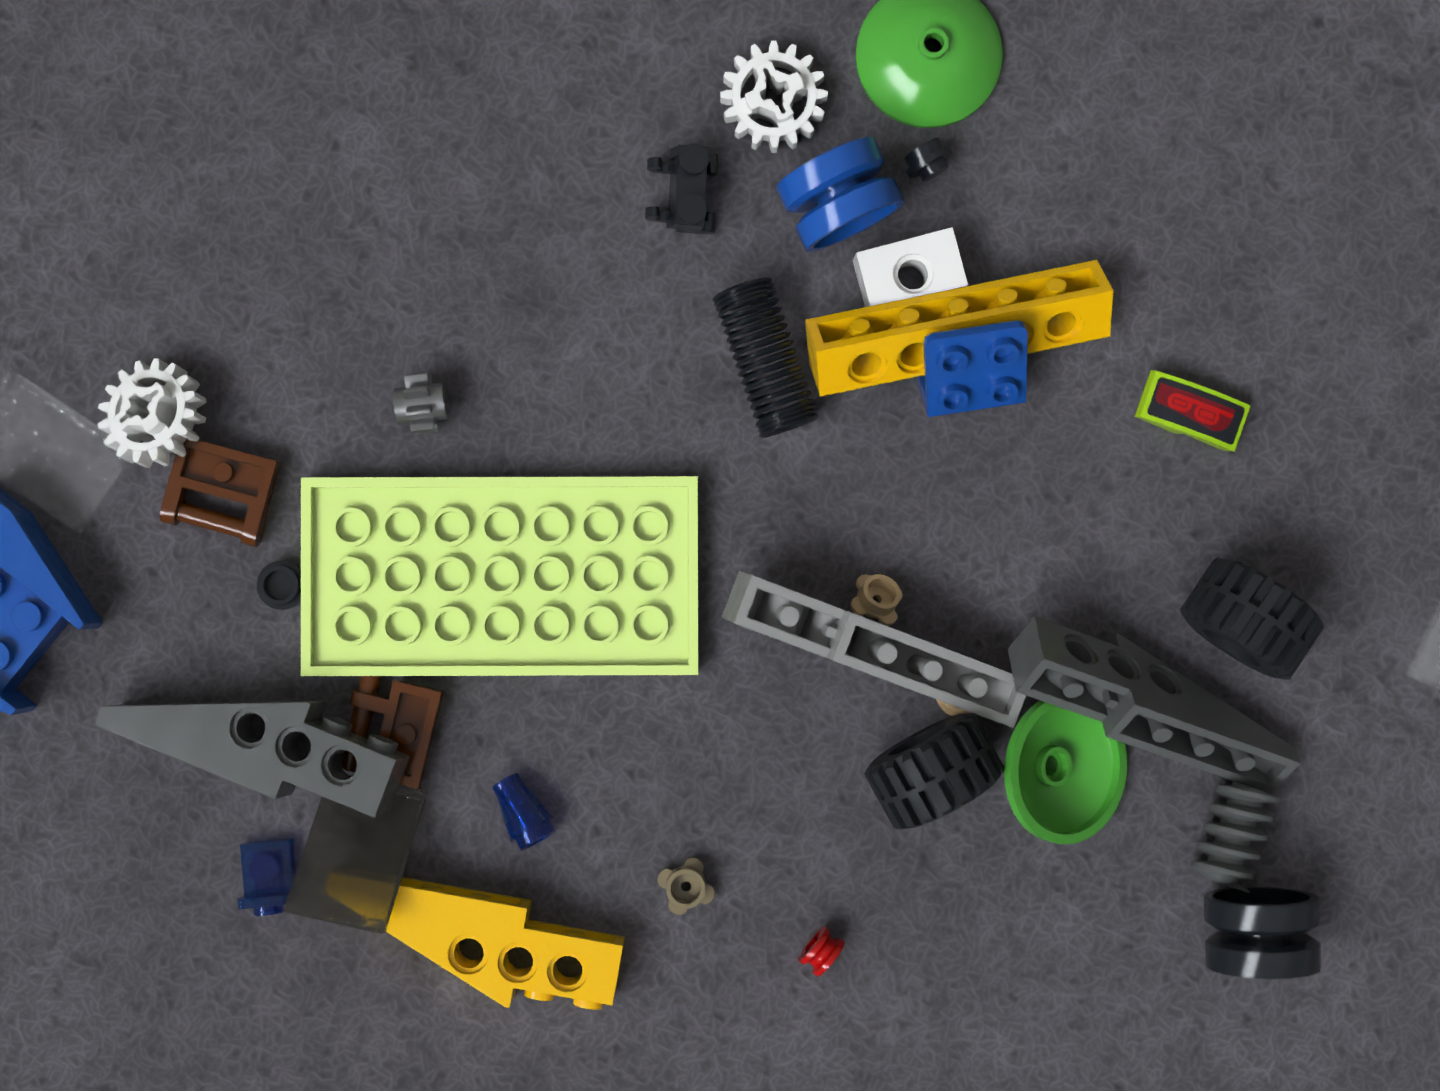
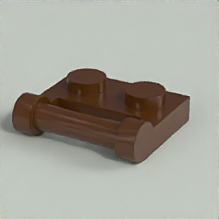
M187 439L183 443L186 455L181 457L176 454L160 510V521L175 526L183 522L241 538L242 544L257 548L264 534L266 516L281 462L200 440L195 442ZM187 489L247 504L249 507L246 518L188 504L185 501Z

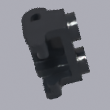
M688 144L670 148L669 159L673 160L672 162H661L662 158L660 157L648 158V171L670 174L668 211H660L657 206L646 207L645 219L653 222L666 223V228L676 229L675 232L714 234L715 213L707 212L706 179L707 175H717L718 154L708 153V147H703L699 144Z

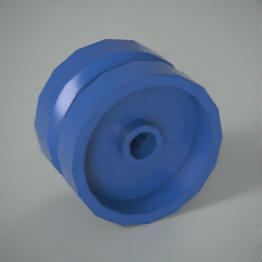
M864 137L827 151L798 167L776 185V191L787 212H807L796 225V232L806 252L818 251L837 244L879 223L904 205L905 199L894 178L877 177L872 179L880 172L885 163V158L875 138Z

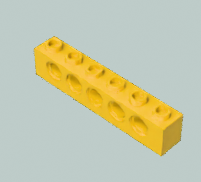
M1092 260L805 319L809 365L821 397L925 375L923 341L931 333L1018 320L1025 324L1028 332L1027 354L1110 337L1113 289L1098 261Z

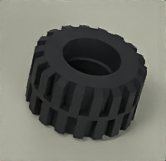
M1215 558L1180 608V612L1189 626L1208 642L1242 664L1264 675L1278 679H1291L1325 627L1313 608L1282 584L1245 564L1221 558Z
M959 714L928 726L892 746L871 762L864 775L893 828L909 829L939 819L971 802L991 788L1005 770L976 714Z

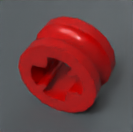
M823 926L818 930L798 957V961L802 965L809 963L813 966L812 973L816 977L821 976L833 964L845 945V941L841 938L833 939L830 937L831 930L827 926Z

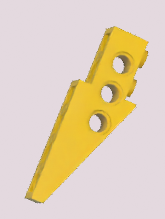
M338 866L329 873L326 894L504 1007L510 1008L515 998L516 989L525 990L524 996L540 1001H551L554 995L572 998L575 1006L591 1010L602 1009L603 1004L613 1005L625 936L529 920L532 900L343 866ZM467 938L477 940L483 948V957L478 960L466 958L460 951V941ZM514 947L526 949L531 953L533 964L527 968L515 967L509 961L508 951ZM563 956H572L581 963L582 972L575 977L564 976L559 972L556 961Z

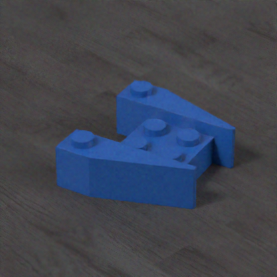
M0 488V711L9 715L31 712L36 708L37 705L16 688L70 622L78 630L98 629L103 622L32 512Z

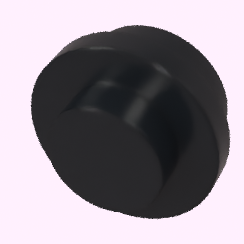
M934 138L905 156L904 159L909 166L906 173L910 179L920 175L922 181L926 182L949 167L946 159L953 152L949 146L943 147L939 138Z
M275 561L265 566L257 579V592L260 599L267 606L277 610H286L297 606L301 602V568L290 561Z

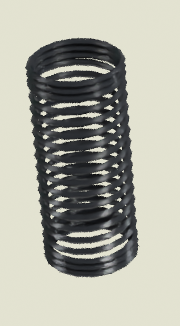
M770 277L757 278L735 285L716 294L712 299L715 302L716 311L719 312L718 318L723 319L721 326L727 327L724 330V334L729 336L727 343L732 344L729 351L736 352L732 359L738 361L735 367L741 369L738 376L745 377L742 379L741 384L747 386L744 389V393L750 394L747 397V401L754 402L751 404L750 409L756 411L753 414V418L759 419L755 426L758 428L759 437L761 438L798 428L817 420L819 417L816 414L818 411L815 409L816 405L812 404L813 399H807L779 410L764 413L779 405L809 396L811 393L809 390L775 402L760 405L775 397L805 388L808 385L807 382H801L774 393L756 397L771 389L803 379L805 377L803 373L782 379L768 386L752 389L762 383L800 371L803 366L796 365L764 378L750 380L758 375L798 362L799 357L796 356L771 364L760 370L747 372L754 367L795 354L797 349H787L756 362L743 364L750 359L787 348L793 344V340L779 342L752 354L739 356L749 350L786 339L791 334L788 331L775 334L786 329L788 324L774 325L783 321L785 316H773L779 313L782 307H772L778 303V298L768 299L776 293V288L773 287L774 283H772V278ZM745 307V308L740 309V310H738V311H736V312H734V313H732V314L723 315V314H725V313L728 312V311ZM749 315L736 322L727 323L733 318ZM752 322H756V323H753V324H751V325H748V326H746V327H744V328H742V329H740V330L730 331V330L734 329V328L737 327V326L746 325V324H749V323H752ZM762 329V330L757 331V332H755V333H752V334H750V335H748V336H746V337H744V338L734 339L735 337H737V336H739V335H741V334H745V333H749V332H753V331ZM769 336V337H767V338H764V339H761V340H759V341H756V342H754V343H752V344H750V345H748V346L736 348L737 346H739V345H741V344H743V343H745V342H749V341H753V340H756V339H760V338Z

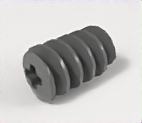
M1233 781L1232 785L1216 786L1215 791L1227 801L1226 804H1210L1208 810L1221 820L1220 823H1204L1202 829L1214 837V841L1197 843L1196 847L1208 856L1207 861H1191L1190 866L1203 877L1250 893L1238 881L1239 879L1256 878V872L1245 864V860L1262 859L1263 854L1251 845V842L1268 841L1269 834L1261 829L1257 823L1274 821L1275 815L1263 805L1264 803L1280 802L1281 797Z

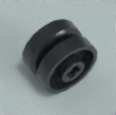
M1247 887L1250 893L1236 888H1225L1209 891L1204 895L1205 922L1217 930H1221L1209 936L1205 941L1206 967L1211 971L1229 976L1256 979H1292L1307 977L1320 972L1321 942L1305 933L1316 928L1320 923L1319 896L1306 891L1274 887Z

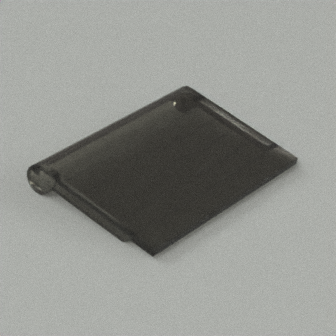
M399 787L390 812L375 818L322 796L284 907V912L374 933H385L427 797V791L422 788L409 787L407 789Z

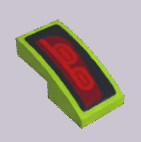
M1150 370L1134 417L1169 432L1185 434L1220 450L1235 452L1251 405L1196 383L1157 370Z

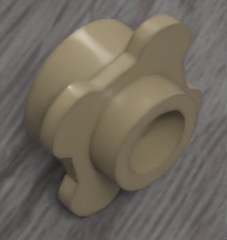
M690 857L686 859L684 865L673 870L664 868L658 875V884L666 890L669 899L668 908L676 915L685 914L687 909L693 908L699 903L708 904L714 897V888L712 885L707 884L702 873L704 869L703 862L698 858ZM689 882L691 888L685 891L681 888V884Z

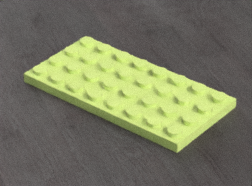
M698 476L301 478V676L699 674Z

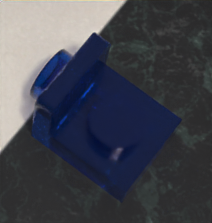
M293 838L242 843L240 845L244 895L237 899L238 909L253 908L255 916L274 915L284 912V905H288L298 897Z

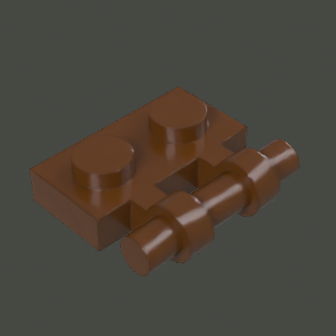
M361 676L359 687L352 690L349 703L351 706H354L350 719V724L353 725L351 732L368 739L367 733L372 712L385 714L380 736L397 742V751L410 756L400 785L416 789L420 788L444 691L396 679L393 680L389 697L377 694L381 676ZM344 751L341 757L342 769L356 772V758L351 752Z

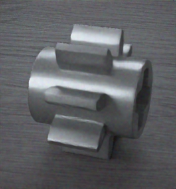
M428 372L404 375L406 387L393 389V405L398 425L410 424L411 433H415V435L438 432L437 420L449 419L450 414L445 383H433L432 375H429Z

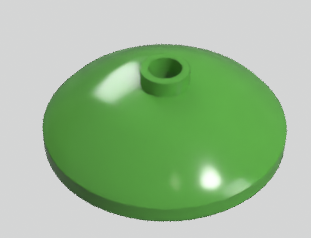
M879 0L866 16L856 45L857 72L867 96L879 110L890 118L917 128H940L953 125L976 112L992 93L1000 75L1003 59L1002 41L996 22L979 0ZM930 38L938 40L941 44V50L938 52L928 51L924 46V41Z
M1038 701L1018 722L1006 751L1004 781L1007 798L1014 815L1032 835L1041 840L1056 844H1074L1095 835L1110 820L1122 798L1127 777V751L1125 743L1106 737L1101 721L1043 701Z

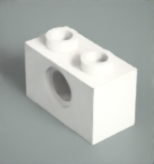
M953 227L857 252L853 259L865 307L968 286ZM906 266L917 268L923 276V286L918 289L904 287L899 281L898 271Z

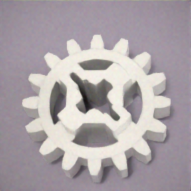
M771 41L769 52L763 54L760 48L754 44L751 46V59L749 61L739 55L734 58V66L738 73L725 72L723 76V83L732 88V90L720 92V103L732 105V107L724 112L725 123L738 121L739 124L735 129V137L740 139L747 133L752 135V149L756 150L761 145L762 140L769 141L771 153H777L779 141L783 140L786 141L791 149L797 148L798 133L809 139L813 136L814 128L809 121L822 122L825 111L816 106V104L827 102L828 91L816 89L823 82L824 73L823 71L810 73L809 70L813 63V57L809 54L801 60L795 58L796 45L794 44L788 47L786 53H781L778 50L777 42ZM774 67L784 68L793 74H785L775 70ZM753 74L756 83L752 91L745 93L744 98H741L742 88L747 79ZM766 81L769 88L773 89L776 95L783 94L782 111H780L779 106L775 105L772 99L765 100ZM807 95L806 107L795 120L792 110L793 104L802 100V97ZM763 119L773 123L774 128L762 126L753 120Z
M154 358L151 366L139 360L135 362L134 374L130 375L124 370L118 372L119 379L122 382L118 387L113 385L106 386L105 390L112 398L110 402L100 403L98 409L108 414L107 419L98 423V429L109 434L104 444L116 450V456L130 463L135 462L145 468H150L153 461L167 466L170 462L169 453L174 452L184 457L186 450L183 443L187 439L195 442L199 440L200 437L192 430L194 424L206 422V417L196 412V408L207 403L206 398L195 392L200 386L199 382L187 375V371L176 364L171 363L169 365L159 358Z

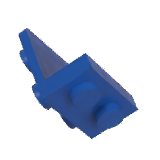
M1016 320L927 335L923 341L925 375L917 377L927 417L1026 403L1028 332L1025 324L1022 321Z

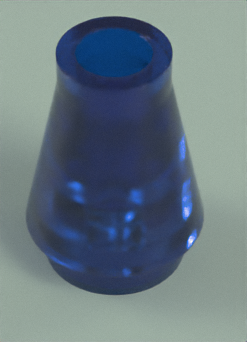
M518 773L506 777L492 787L498 799L510 842L516 841L521 851L538 844L556 832L551 823L554 817L523 783Z

